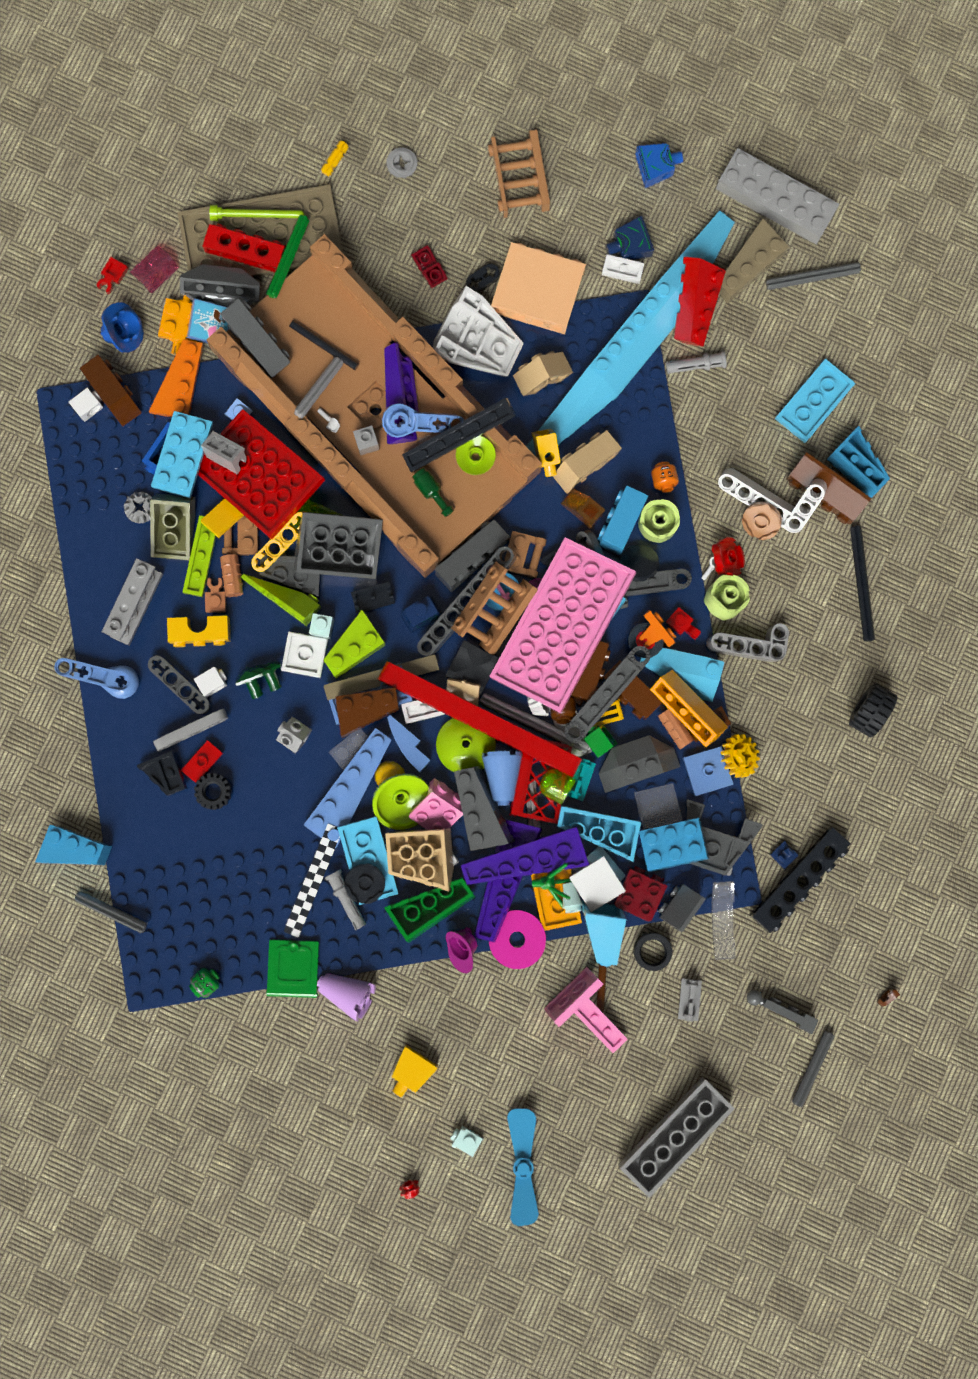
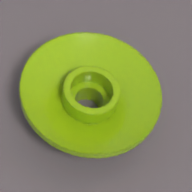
M479 436L456 449L458 466L470 475L486 473L495 462L496 453L494 446L485 437ZM478 454L479 459L473 460L472 455Z

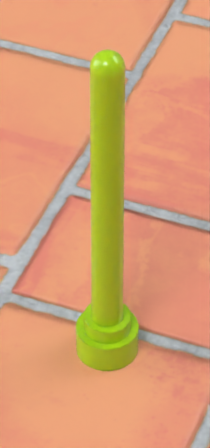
M210 205L209 208L210 221H218L222 217L298 218L300 215L304 216V212L301 210L222 209L218 205Z

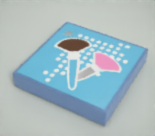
M194 298L187 338L208 343L206 339L220 327L227 332L229 330L227 322L223 323L219 319L220 313L227 307Z

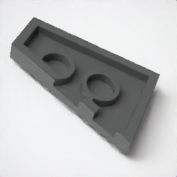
M268 555L260 559V566H266L264 562L269 558ZM280 556L267 570L260 572V576L319 598L320 574L296 572L294 569L295 556Z

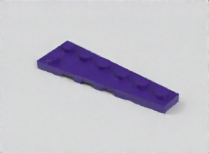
M505 820L508 825L507 828L515 841L496 846L495 853L539 839L542 828ZM523 876L488 881L474 937L496 942Z
M573 827L461 864L466 883L469 885L523 875L552 872L564 863L568 864L564 870L589 866L578 829Z

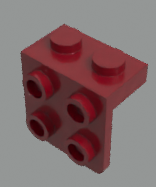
M638 866L634 868L629 867L626 872L627 877L623 883L626 891L617 896L615 906L643 920L651 921L667 888V884L663 882L664 878L653 874L651 877L645 874L646 870Z

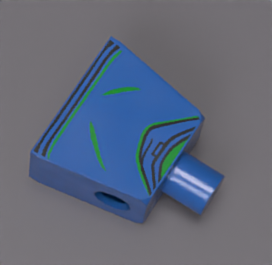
M668 144L636 147L635 156L645 188L672 177L675 171L674 165L683 163L681 151L670 153Z

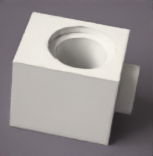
M88 388L69 401V404L84 422L103 408L99 403L102 401L100 396L95 391L91 393Z
M216 667L194 678V681L206 698L227 686L225 680H227L226 675L222 669L218 671Z

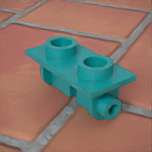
M582 759L574 777H570L564 795L583 801L596 764L587 759Z

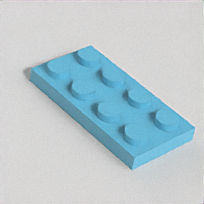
M825 359L775 419L802 442L806 443L855 385V382Z
M177 411L173 412L151 484L152 488L191 499L204 456L201 445L211 433L212 421Z
M374 816L337 827L349 870L361 863H369L376 866L382 871L385 878V889L378 900L397 895L398 890L394 876L388 874L387 851L377 817Z

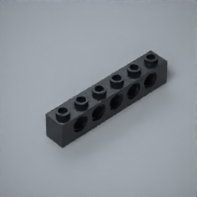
M833 827L828 828L751 913L750 917L766 932H776L783 923L781 921L785 916L790 917L796 910L794 906L799 901L802 903L809 896L808 891L812 886L815 888L823 880L821 876L825 872L829 873L836 866L834 862L838 857L843 858L848 853L849 849L847 847L851 843ZM827 846L832 849L830 857L824 855V848ZM813 861L819 864L817 872H813L810 868ZM801 875L806 879L803 887L797 884V879ZM788 890L793 895L792 900L789 902L785 901L783 897L784 893ZM774 905L779 908V914L775 917L770 913V909Z

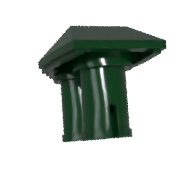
M271 662L265 665L245 668L236 678L235 684L237 686L246 684L251 698L256 699L264 694L257 678L264 676L270 691H276L282 687L275 672L277 668H280L281 662Z

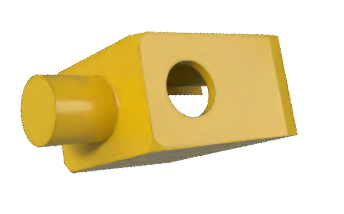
M551 428L531 432L536 457L542 463V467H544L545 477L557 475L555 465L560 464L556 433ZM550 452V456L545 458V455Z
M405 1045L392 1075V1078L398 1081L392 1092L401 1098L407 1089L416 1093L437 1070L438 1065L408 1045Z

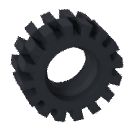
M209 773L205 776L203 775L196 782L194 796L197 799L196 801L204 808L211 810L221 809L231 799V784L222 775ZM210 784H217L221 789L220 796L216 799H209L206 795V788Z

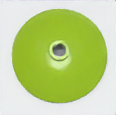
M454 718L442 726L436 740L438 757L443 765L452 772L480 766L483 770L485 767L482 753L495 752L496 740ZM464 740L469 741V747H463L462 742Z
M397 774L387 778L377 787L373 795L372 807L375 816L380 823L391 829L403 830L418 825V823L410 819L409 815L428 795L429 786L423 779L412 774Z

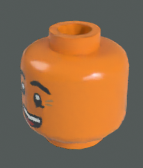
M669 462L656 464L655 468L651 471L655 489L662 490L664 493L673 491L674 487L679 483L676 467Z

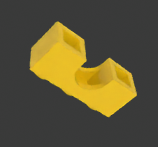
M207 616V627L199 633L191 630L188 617L167 618L168 642L173 644V647H186V644L193 643V646H206L205 643H213L215 646L225 645V642H231L230 618L228 616Z

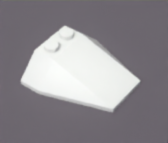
M465 286L449 309L434 340L433 349L449 363L507 377L524 343L482 295Z

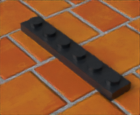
M504 398L402 454L410 472H415L516 417V414L508 398Z

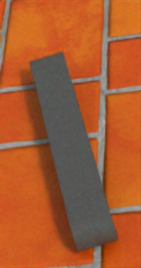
M504 546L496 551L420 639L417 645L420 654L431 656L438 652L455 632L451 629L454 622H451L450 614L456 611L458 617L465 608L462 603L463 599L466 596L472 598L476 592V584L484 580L490 567L495 562L509 570L517 557L513 549ZM505 551H509L511 558L504 562L502 554ZM440 626L445 628L443 637L437 635V629ZM427 641L432 644L430 652L424 650V644Z

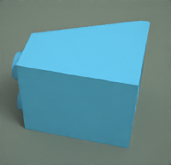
M581 900L582 912L596 962L602 966L617 965L626 923L623 910L617 908L614 904L605 903L590 912L584 900Z

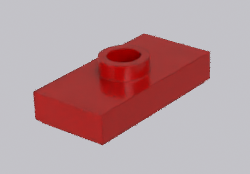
M207 740L181 771L196 783L211 769L223 753Z

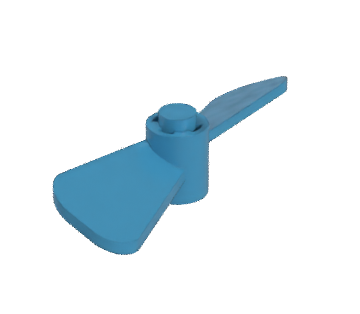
M514 1108L507 1115L515 1154L513 1171L516 1175L510 1219L516 1226L533 1224L539 1214L531 1179L534 1170L531 1152L536 1116L530 1109Z

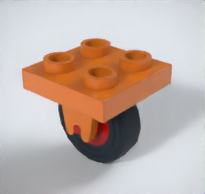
M649 611L644 615L649 623H640L630 631L628 645L631 651L637 646L646 647L650 652V658H652L662 650L664 642L668 647L673 646L676 643L674 641L676 636L669 627L665 629L662 626L664 621L657 612L653 614ZM638 650L635 652L636 656L646 658L644 651Z

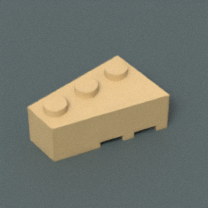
M608 431L602 434L598 432L590 439L591 442L588 444L582 443L576 448L577 452L574 454L570 452L561 459L563 463L557 469V475L553 477L567 494L572 491L577 483L580 481L581 483L584 482L587 476L594 471H598L622 449Z

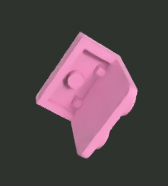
M434 778L429 783L428 795L410 812V819L425 829L450 828L463 815L459 793L454 792L445 783L439 782Z

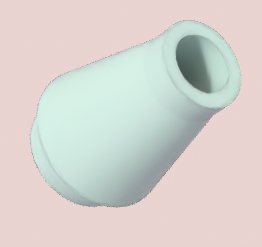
M572 882L563 884V893L570 896V900L563 897L565 913L581 911L582 902Z

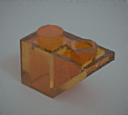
M574 488L561 503L562 506L590 529L605 512V509L591 497Z

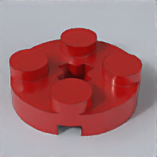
M723 538L712 545L716 564L715 570L719 575L738 576L742 573L740 570L745 565V557L741 546H736L734 543L736 541L734 538Z

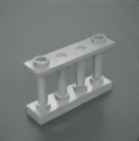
M136 558L102 630L103 633L130 646L163 576L162 573L154 570V566Z

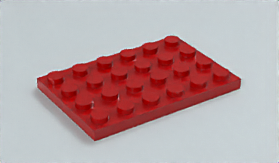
M242 409L220 434L244 447L246 462L240 460V472L236 474L207 458L204 453L198 475L272 540L321 486L325 479Z

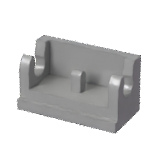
M214 431L201 445L207 458L236 474L240 472V460L246 462L244 447Z

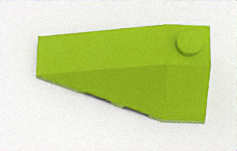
M245 574L241 576L245 582L305 626H308L311 622L313 613L317 614L321 608L318 604L319 600L312 594L307 596L302 592Z

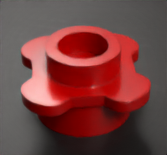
M418 1180L404 1182L399 1188L402 1191L400 1195L404 1196L405 1199L416 1197L420 1192Z

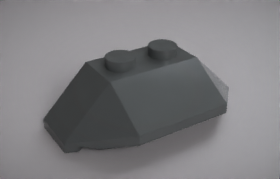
M202 264L180 275V293L186 295L192 301L195 298L229 307L238 298L241 302L245 301L248 305H251L252 303L259 302L260 283L240 268Z
M649 735L611 748L599 772V777L606 793L679 768L680 764L673 747Z

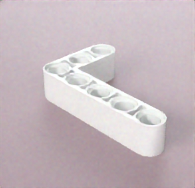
M726 469L718 480L722 490L748 506L759 502L758 498L762 497L767 503L782 509L781 527L791 533H797L802 530L827 490V484L824 480L814 479L796 505L792 506L735 469ZM724 477H731L733 482L728 483ZM741 487H747L750 493H744ZM819 487L822 492L815 493L812 488ZM808 503L811 508L805 509L801 504ZM791 519H798L800 524H793Z

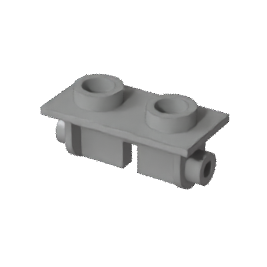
M682 979L678 1019L692 1022L698 1021L701 980Z

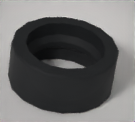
M653 932L639 937L634 944L633 950L636 962L648 971H658L665 968L672 959L673 952L668 939L659 933ZM649 940H657L664 946V957L655 964L646 962L641 955L643 944Z

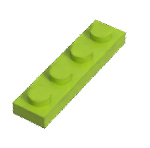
M200 515L183 593L203 597L216 535L201 523V519L205 516Z

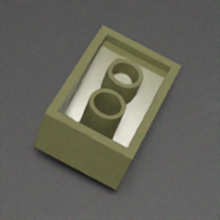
M156 493L150 499L151 557L190 560L195 523V497L191 496L190 499L180 495Z

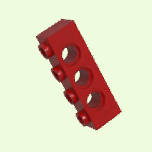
M209 224L202 245L205 253L274 273L285 250V246L279 241H266L259 235L249 236L241 230L235 229L232 231L221 224ZM225 239L231 240L228 245L222 244ZM243 245H250L247 250H241ZM262 250L269 251L265 256L259 255Z

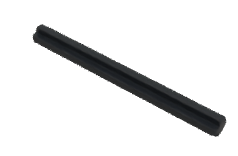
M856 525L850 528L863 640L870 642L875 640L862 527Z

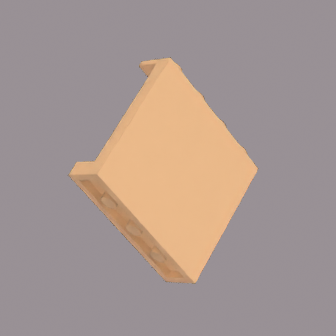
M511 242L491 306L501 316L565 334L586 264L576 259L564 258L560 254H550L539 248L533 249L522 243Z

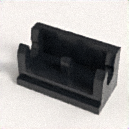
M389 582L351 592L357 614L361 610L367 612L395 604Z

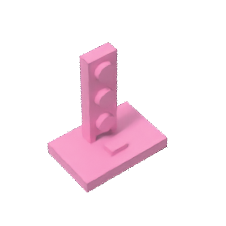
M586 967L544 1010L558 1027L575 1013L607 1048L614 1053L627 1038L589 999L603 983Z

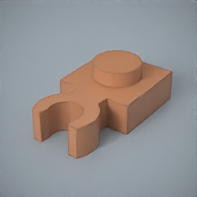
M211 578L207 580V585L211 592H205L206 613L226 612L225 592H220V589L223 587V580L221 578H218L219 583L217 586L212 585Z

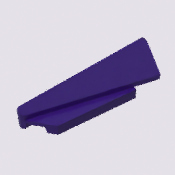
M393 343L384 349L386 409L393 404H404L419 412L412 361L408 356L403 357L399 352V345ZM398 416V419L394 420V422L397 423V426L399 425V422L403 421V419L400 418V416ZM416 432L398 438L392 437L387 433V444L406 443L417 440Z

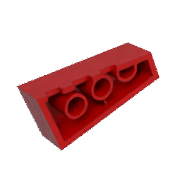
M684 257L683 264H686L685 274L681 275L683 291L682 295L679 294L678 302H680L681 307L680 312L677 313L674 339L686 345L703 347L726 270L701 258Z

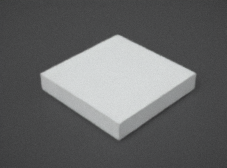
M288 632L281 671L321 678L328 639Z
M605 856L569 877L590 912L626 891Z

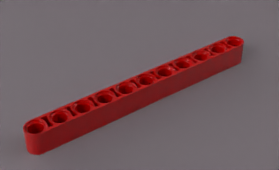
M386 661L377 678L392 688H396V690L524 754L526 753L530 757L572 778L582 761L581 758L390 662Z

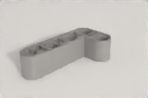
M782 623L773 625L767 629L765 640L716 633L707 639L706 646L715 653L776 662L782 660L786 655L789 630ZM775 628H777V629L780 630V632H781L780 638H777V637L775 636V634H774ZM717 639V641L721 643L726 642V645L722 644L717 646V643H714V640ZM734 641L740 644L739 651L733 648ZM754 644L759 647L758 654H755L752 650ZM772 648H776V649H777V651H778V656H777V657H774V656L771 654Z

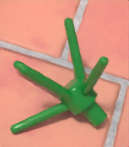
M564 863L555 871L548 872L546 876H541L540 879L532 880L533 887L549 890L562 908L563 902L558 895L567 900H570V896L554 888L555 884L570 883L572 881L570 878L555 880L554 876L568 866L567 863Z

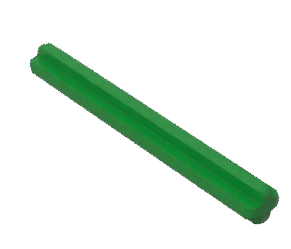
M300 215L297 219L266 292L270 298L276 299L279 295L308 226L309 219L306 215Z

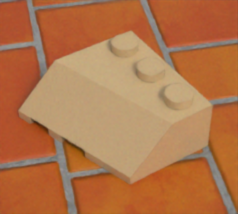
M450 828L396 831L385 834L388 874L450 891L453 874Z

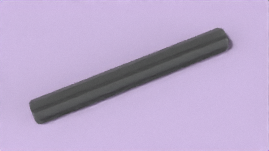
M859 262L768 278L766 280V287L768 290L859 274L861 265Z

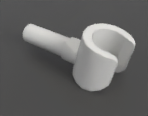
M321 408L318 409L317 412L329 422L326 428L336 433L340 427L338 421L328 416Z
M714 556L710 559L709 568L701 577L703 580L715 569Z

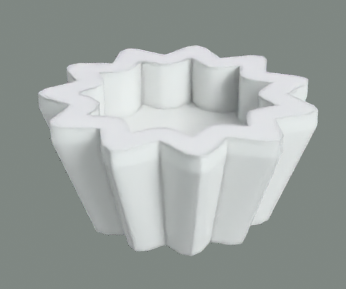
M527 697L533 715H549L550 711L547 706Z

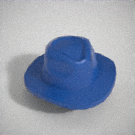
M116 302L105 308L101 316L103 324L100 330L104 341L114 344L117 350L123 353L137 349L143 341L144 332L141 320L128 304Z

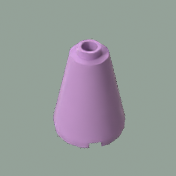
M329 973L325 976L322 975L317 983L318 991L357 1022L359 1021L358 1018L362 1019L372 1002L370 994H375L376 989L375 984Z

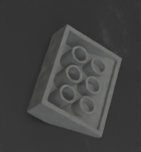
M302 512L295 548V571L299 573L376 579L383 520Z

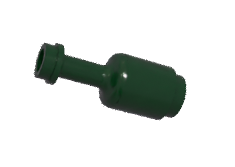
M423 468L412 476L413 483L426 499L433 498L441 508V515L446 518L455 511L452 508L453 506H448L439 494L441 486L430 471Z

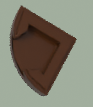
M889 988L876 1002L881 1007H884L894 1001L900 994L896 989Z

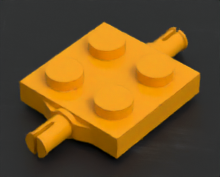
M183 295V300L166 298L158 337L173 342L171 350L173 355H176L183 339L198 342L197 340L187 338L192 302H190L191 299L186 295Z

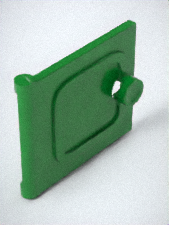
M269 940L266 996L317 998L319 942Z

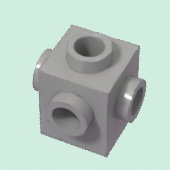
M291 717L287 723L284 721L277 731L280 733L276 740L294 753H297L305 744L312 730L294 717Z

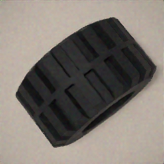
M874 683L866 690L855 706L849 719V725L869 738L873 737L881 730L893 712L897 703V695L878 683Z

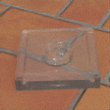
M673 783L634 792L643 830L683 822Z

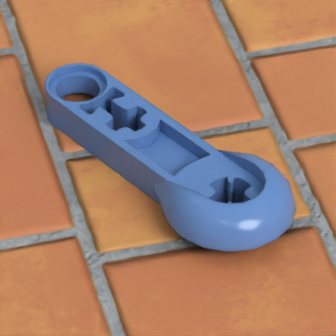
M393 404L383 413L382 426L386 433L398 438L415 431L442 433L451 428L452 420L458 418L462 422L464 418L457 414L417 412L407 405ZM398 416H400V418H402L403 421L399 422V425L397 426V423H395L394 420L398 419ZM438 418L439 421L445 422L446 426L443 424H437L436 427L435 425H433V421H436Z
M61 658L56 661L54 667L57 674L99 685L116 698L125 699L132 696L139 686L137 673L133 668L124 665L103 668ZM62 662H68L70 665V669L66 673H62L59 669ZM74 667L80 670L86 667V670L89 671L88 675H84L82 678V674L74 672ZM121 677H124V680L127 681V684H123V687H120V684L117 683L118 679H122Z

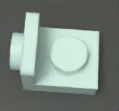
M461 1126L460 1130L456 1128L450 1138L453 1141L452 1147H457L472 1157L483 1140L481 1136L464 1126Z

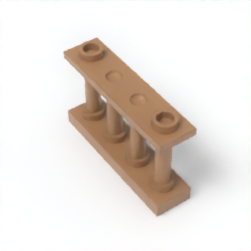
M537 130L529 131V138L526 141L496 145L495 136L491 137L488 151L489 156H493L500 194V200H497L499 212L503 211V217L508 218V208L533 204L541 206L542 212L549 211L550 201ZM522 149L531 150L532 157H529L527 160L501 164L499 162L498 153ZM527 167L534 169L535 175H532V178L503 182L502 171ZM534 186L538 189L536 196L506 201L504 190Z
M495 562L489 569L488 574L451 628L461 637H464L466 632L480 639L481 643L479 645L491 655L497 652L538 591L537 588L524 579L518 584L507 577L505 574L508 570L498 562ZM500 582L515 591L509 601L494 592ZM488 599L504 607L498 617L483 609ZM478 615L493 624L487 634L472 626Z

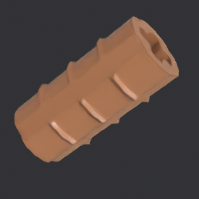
M224 555L220 557V568H222L226 597L241 596L243 594V584L238 555Z
M669 709L658 716L679 749L694 741L689 733L690 731Z

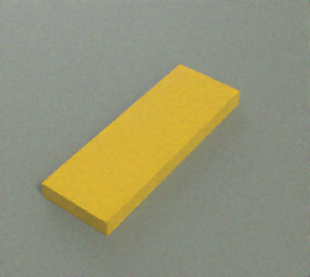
M223 499L201 519V523L220 538L244 515L226 499Z

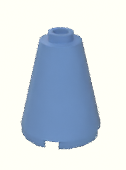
M510 751L482 753L493 802H497L498 806L510 805V802L514 801L522 752L515 751V754H510Z

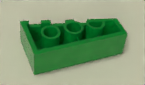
M461 878L451 882L450 891L436 888L384 908L404 939L410 943L476 896L465 880Z

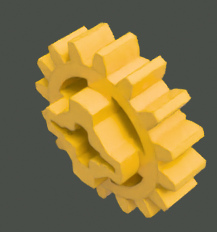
M737 734L727 738V743L722 744L725 751L720 753L724 755L721 762H726L724 768L730 769L729 774H735L736 778L748 777L750 774L755 773V768L759 767L756 761L760 760L756 756L759 750H755L756 743H751L752 738H746L745 734Z

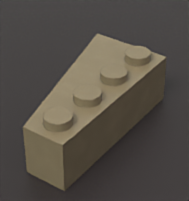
M764 218L726 270L719 295L727 304L782 258L789 248Z

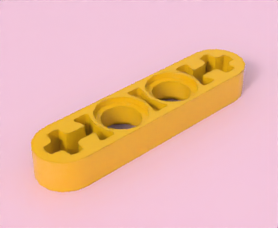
M306 511L296 513L272 540L270 539L253 557L251 564L256 571L263 572L267 570L297 539L298 530L293 525L299 521L298 516L301 517L302 512ZM285 529L292 530L294 533L293 539H285L283 531ZM271 543H277L280 546L279 553L274 554L270 551ZM267 554L269 558L264 562L266 566L261 565L259 567L257 565L259 562L257 558L262 559Z

